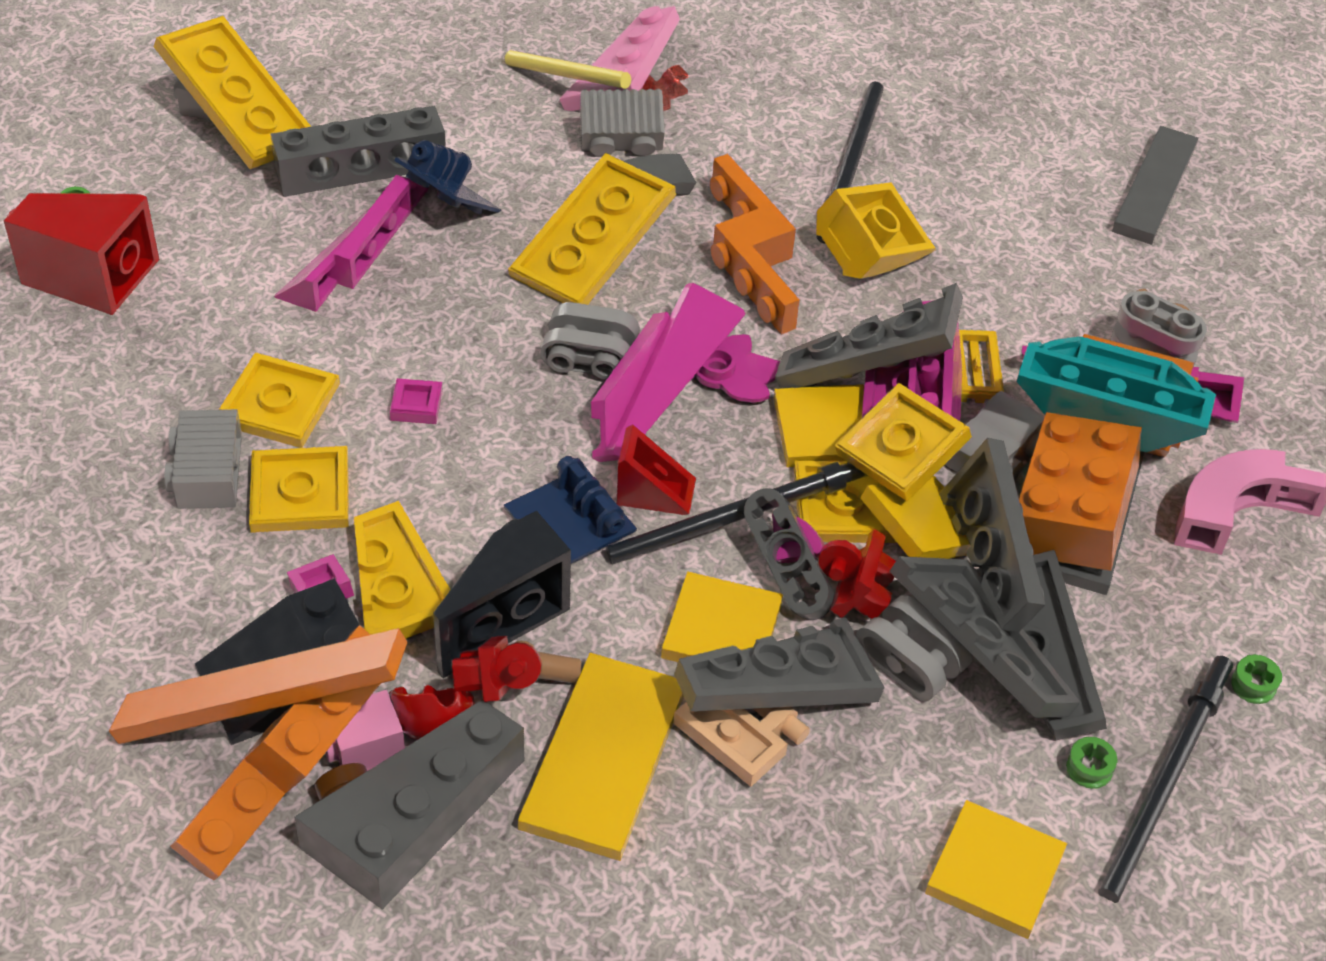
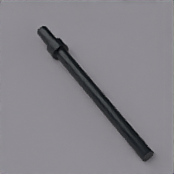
M871 82L868 86L831 194L836 189L849 188L852 185L884 91V87L880 82ZM817 235L818 241L826 244L822 237Z
M833 462L819 467L816 474L773 489L791 503L823 491L828 495L843 490L847 486L846 483L868 475L849 462L842 465L838 462ZM749 497L606 546L608 557L613 565L745 519L744 506ZM770 503L762 506L764 512L774 509Z
M1216 656L1204 680L1195 684L1187 700L1190 708L1098 891L1100 896L1114 903L1119 902L1208 717L1216 715L1224 699L1222 689L1233 668V662L1229 658Z

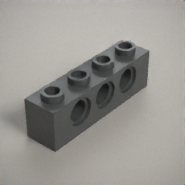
M435 106L417 107L406 111L382 115L376 114L365 118L341 122L335 121L329 124L289 129L270 134L275 171L283 197L387 179L396 175L404 176L408 170L394 161L396 157L408 160L414 145L423 140L446 147L445 130Z

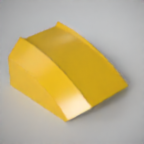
M892 182L836 189L817 210L816 235L822 237L843 269L842 276L860 279L876 276L905 266L936 251L935 246Z

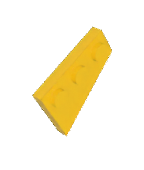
M396 501L355 516L354 527L364 629L372 635L399 628L405 639L434 628L433 613L451 589L401 503Z

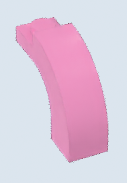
M1244 450L1217 458L1196 475L1189 487L1176 522L1174 545L1222 555L1233 528L1234 513L1248 507L1266 506L1320 517L1326 504V473L1286 466V452L1278 450Z

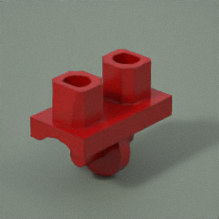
M875 528L869 533L866 546L860 550L847 540H834L825 544L820 551L819 566L828 577L838 581L830 610L841 618L854 608L871 620L878 617L890 604L892 593L886 587L895 578L889 571L896 561L882 552L886 536Z
M507 636L491 637L478 650L463 651L460 654V658L452 660L455 692L483 690L484 702L498 701L511 688L523 689L537 681L542 672L540 654L527 643L516 642L508 645Z

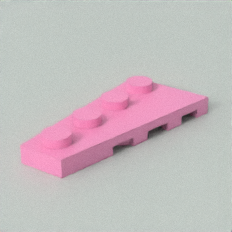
M653 6L643 10L591 66L628 72L631 75V84L627 90L635 89L639 91L680 20L675 6L660 9L659 6ZM577 80L559 100L564 110L576 111L580 110L581 91L584 89L587 91L592 89L596 91L600 89L604 91L619 89L622 91L624 89Z

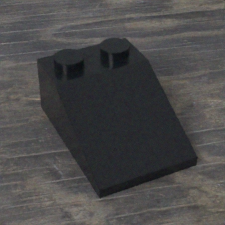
M537 510L521 519L509 521L501 529L494 532L434 611L437 672L443 679L453 674L452 660L460 658V654L463 651L478 650L491 637L507 636L508 643L570 610L571 550Z
M334 578L286 596L196 662L195 667L199 676H204L344 642L360 624ZM292 704L222 720L221 724L231 745L264 733Z

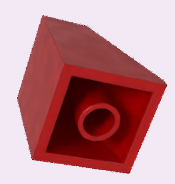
M29 193L4 219L5 229L22 285L109 315H113L160 260L147 196L141 194Z

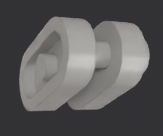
M1135 291L1128 293L1122 299L1118 312V321L1114 325L1111 341L1194 362V367L1198 357V350L1201 348L1207 332V327L1203 319L1194 312L1177 306L1151 292Z
M573 302L562 303L553 310L548 327L549 331L545 335L540 355L542 360L555 371H575L607 379L637 338L640 326L634 316L622 310Z
M906 595L899 596L882 612V618L875 617L856 633V637L869 660L920 701L931 700L946 686V678L957 677L971 665L973 655L916 598Z

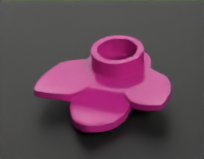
M732 335L725 338L695 374V377L701 384L707 387L722 389L733 399L751 403L761 402L770 397V392L766 385L775 380L780 361L752 353L750 335Z

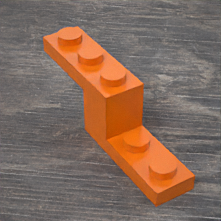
M728 153L716 157L713 161L710 189L717 201H723L730 208L734 218L715 225L714 240L711 246L712 259L718 268H725L731 275L738 292L743 296L748 295L755 303L761 319L766 323L771 322L781 335L796 329L800 299L771 266L793 257L796 228Z
M359 625L345 641L371 634ZM380 684L292 704L290 708L267 728L170 847L206 877L212 880L217 879L282 797L310 773Z

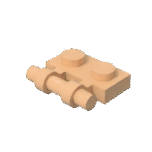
M687 702L674 712V725L750 787L786 755L788 743L780 738L782 734L799 745L807 738L810 732V728L797 718L798 712L792 707L753 708L755 712L763 717L761 721L745 709L691 712Z

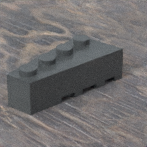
M484 700L479 701L296 815L294 818L300 849L383 910L525 761L524 727L489 703L484 702Z

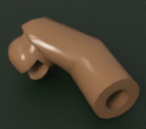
M521 640V641H516V642H520V643H527V644L531 645L532 647H534V645L531 644V643L528 642V641H522V640ZM538 652L542 660V672L538 679L577 683L581 672V660L579 658Z

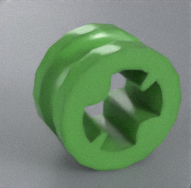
M1257 654L1247 655L1237 664L1231 678V685L1234 692L1241 699L1249 703L1264 704L1274 698L1282 682V672L1279 666L1266 656ZM1252 673L1262 676V685L1251 682Z
M1097 737L1078 739L1073 744L1066 763L1067 773L1078 785L1085 788L1098 789L1111 781L1118 762L1117 753L1103 739ZM1084 756H1088L1089 761L1093 757L1100 760L1102 763L1099 770H1095L1094 764H1092L1091 769L1083 765Z

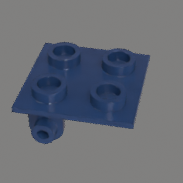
M423 140L414 145L408 160L398 157L394 160L408 170L406 174L408 179L426 188H429L430 185L434 186L439 190L436 196L451 206L459 208L460 205H463L478 214H482L484 209L496 213L502 211V209L463 185L467 174L472 168L470 157L466 153Z
M565 456L558 462V479L504 504L505 510L513 520L521 519L537 510L570 548L571 564L637 531L636 526L625 515L622 508L610 497L607 490L600 485L597 478L589 472L581 459L573 458L572 456Z

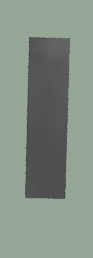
M1164 126L1159 127L1114 222L1112 232L1150 245L1153 244L1194 153L1199 137Z

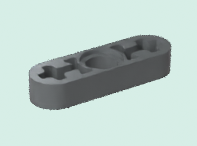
M763 488L755 491L745 503L744 516L788 606L797 615L808 620H817L824 617L831 609L834 591L826 574L819 566V561L790 503L774 489ZM770 503L776 508L773 511V515L783 530L774 532L772 526L766 520L760 518L764 514L762 506ZM790 541L799 543L801 546V556L798 561L790 566L779 565L777 552L781 545ZM804 575L807 583L815 590L821 589L815 594L816 603L813 606H809L804 601L799 602L805 594L800 583L795 579L796 577Z

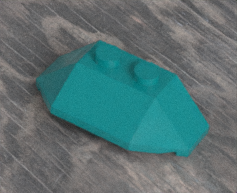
M1081 336L1055 339L1043 344L1040 341L1029 342L1016 381L1044 415L1048 412L1142 427L1140 451L1150 452L1206 435L1216 397L1215 393L1208 388H1202L1194 377L1172 361Z

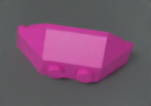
M922 301L923 305L926 304V303L931 302V301ZM957 323L952 349H948L934 357L921 356L905 360L890 368L878 367L866 370L862 418L900 383L960 421L962 360L959 323Z

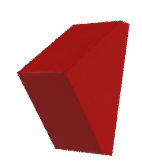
M632 424L626 427L618 461L616 504L618 506L679 515L690 514L696 477Z

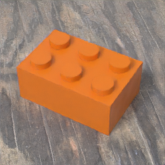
M1046 412L1019 497V502L1023 508V518L1028 538L1033 548V555L1055 550L1058 562L1108 571L1112 570L1139 468L1142 427Z

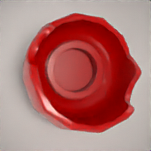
M425 685L422 693L408 694L404 687L399 686L388 693L403 732L416 740L475 704L474 696L470 691L455 692L454 687L436 691L434 687Z

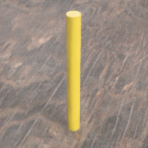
M509 50L505 55V63L512 67L627 89L631 84V75L628 72Z

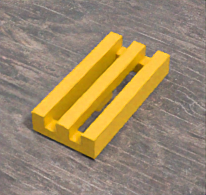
M959 330L962 360L961 402H966L967 398L975 399V403H984L985 399H991L1000 391L1004 392L996 331ZM963 341L969 342L973 386H968ZM978 341L986 342L991 386L983 385Z

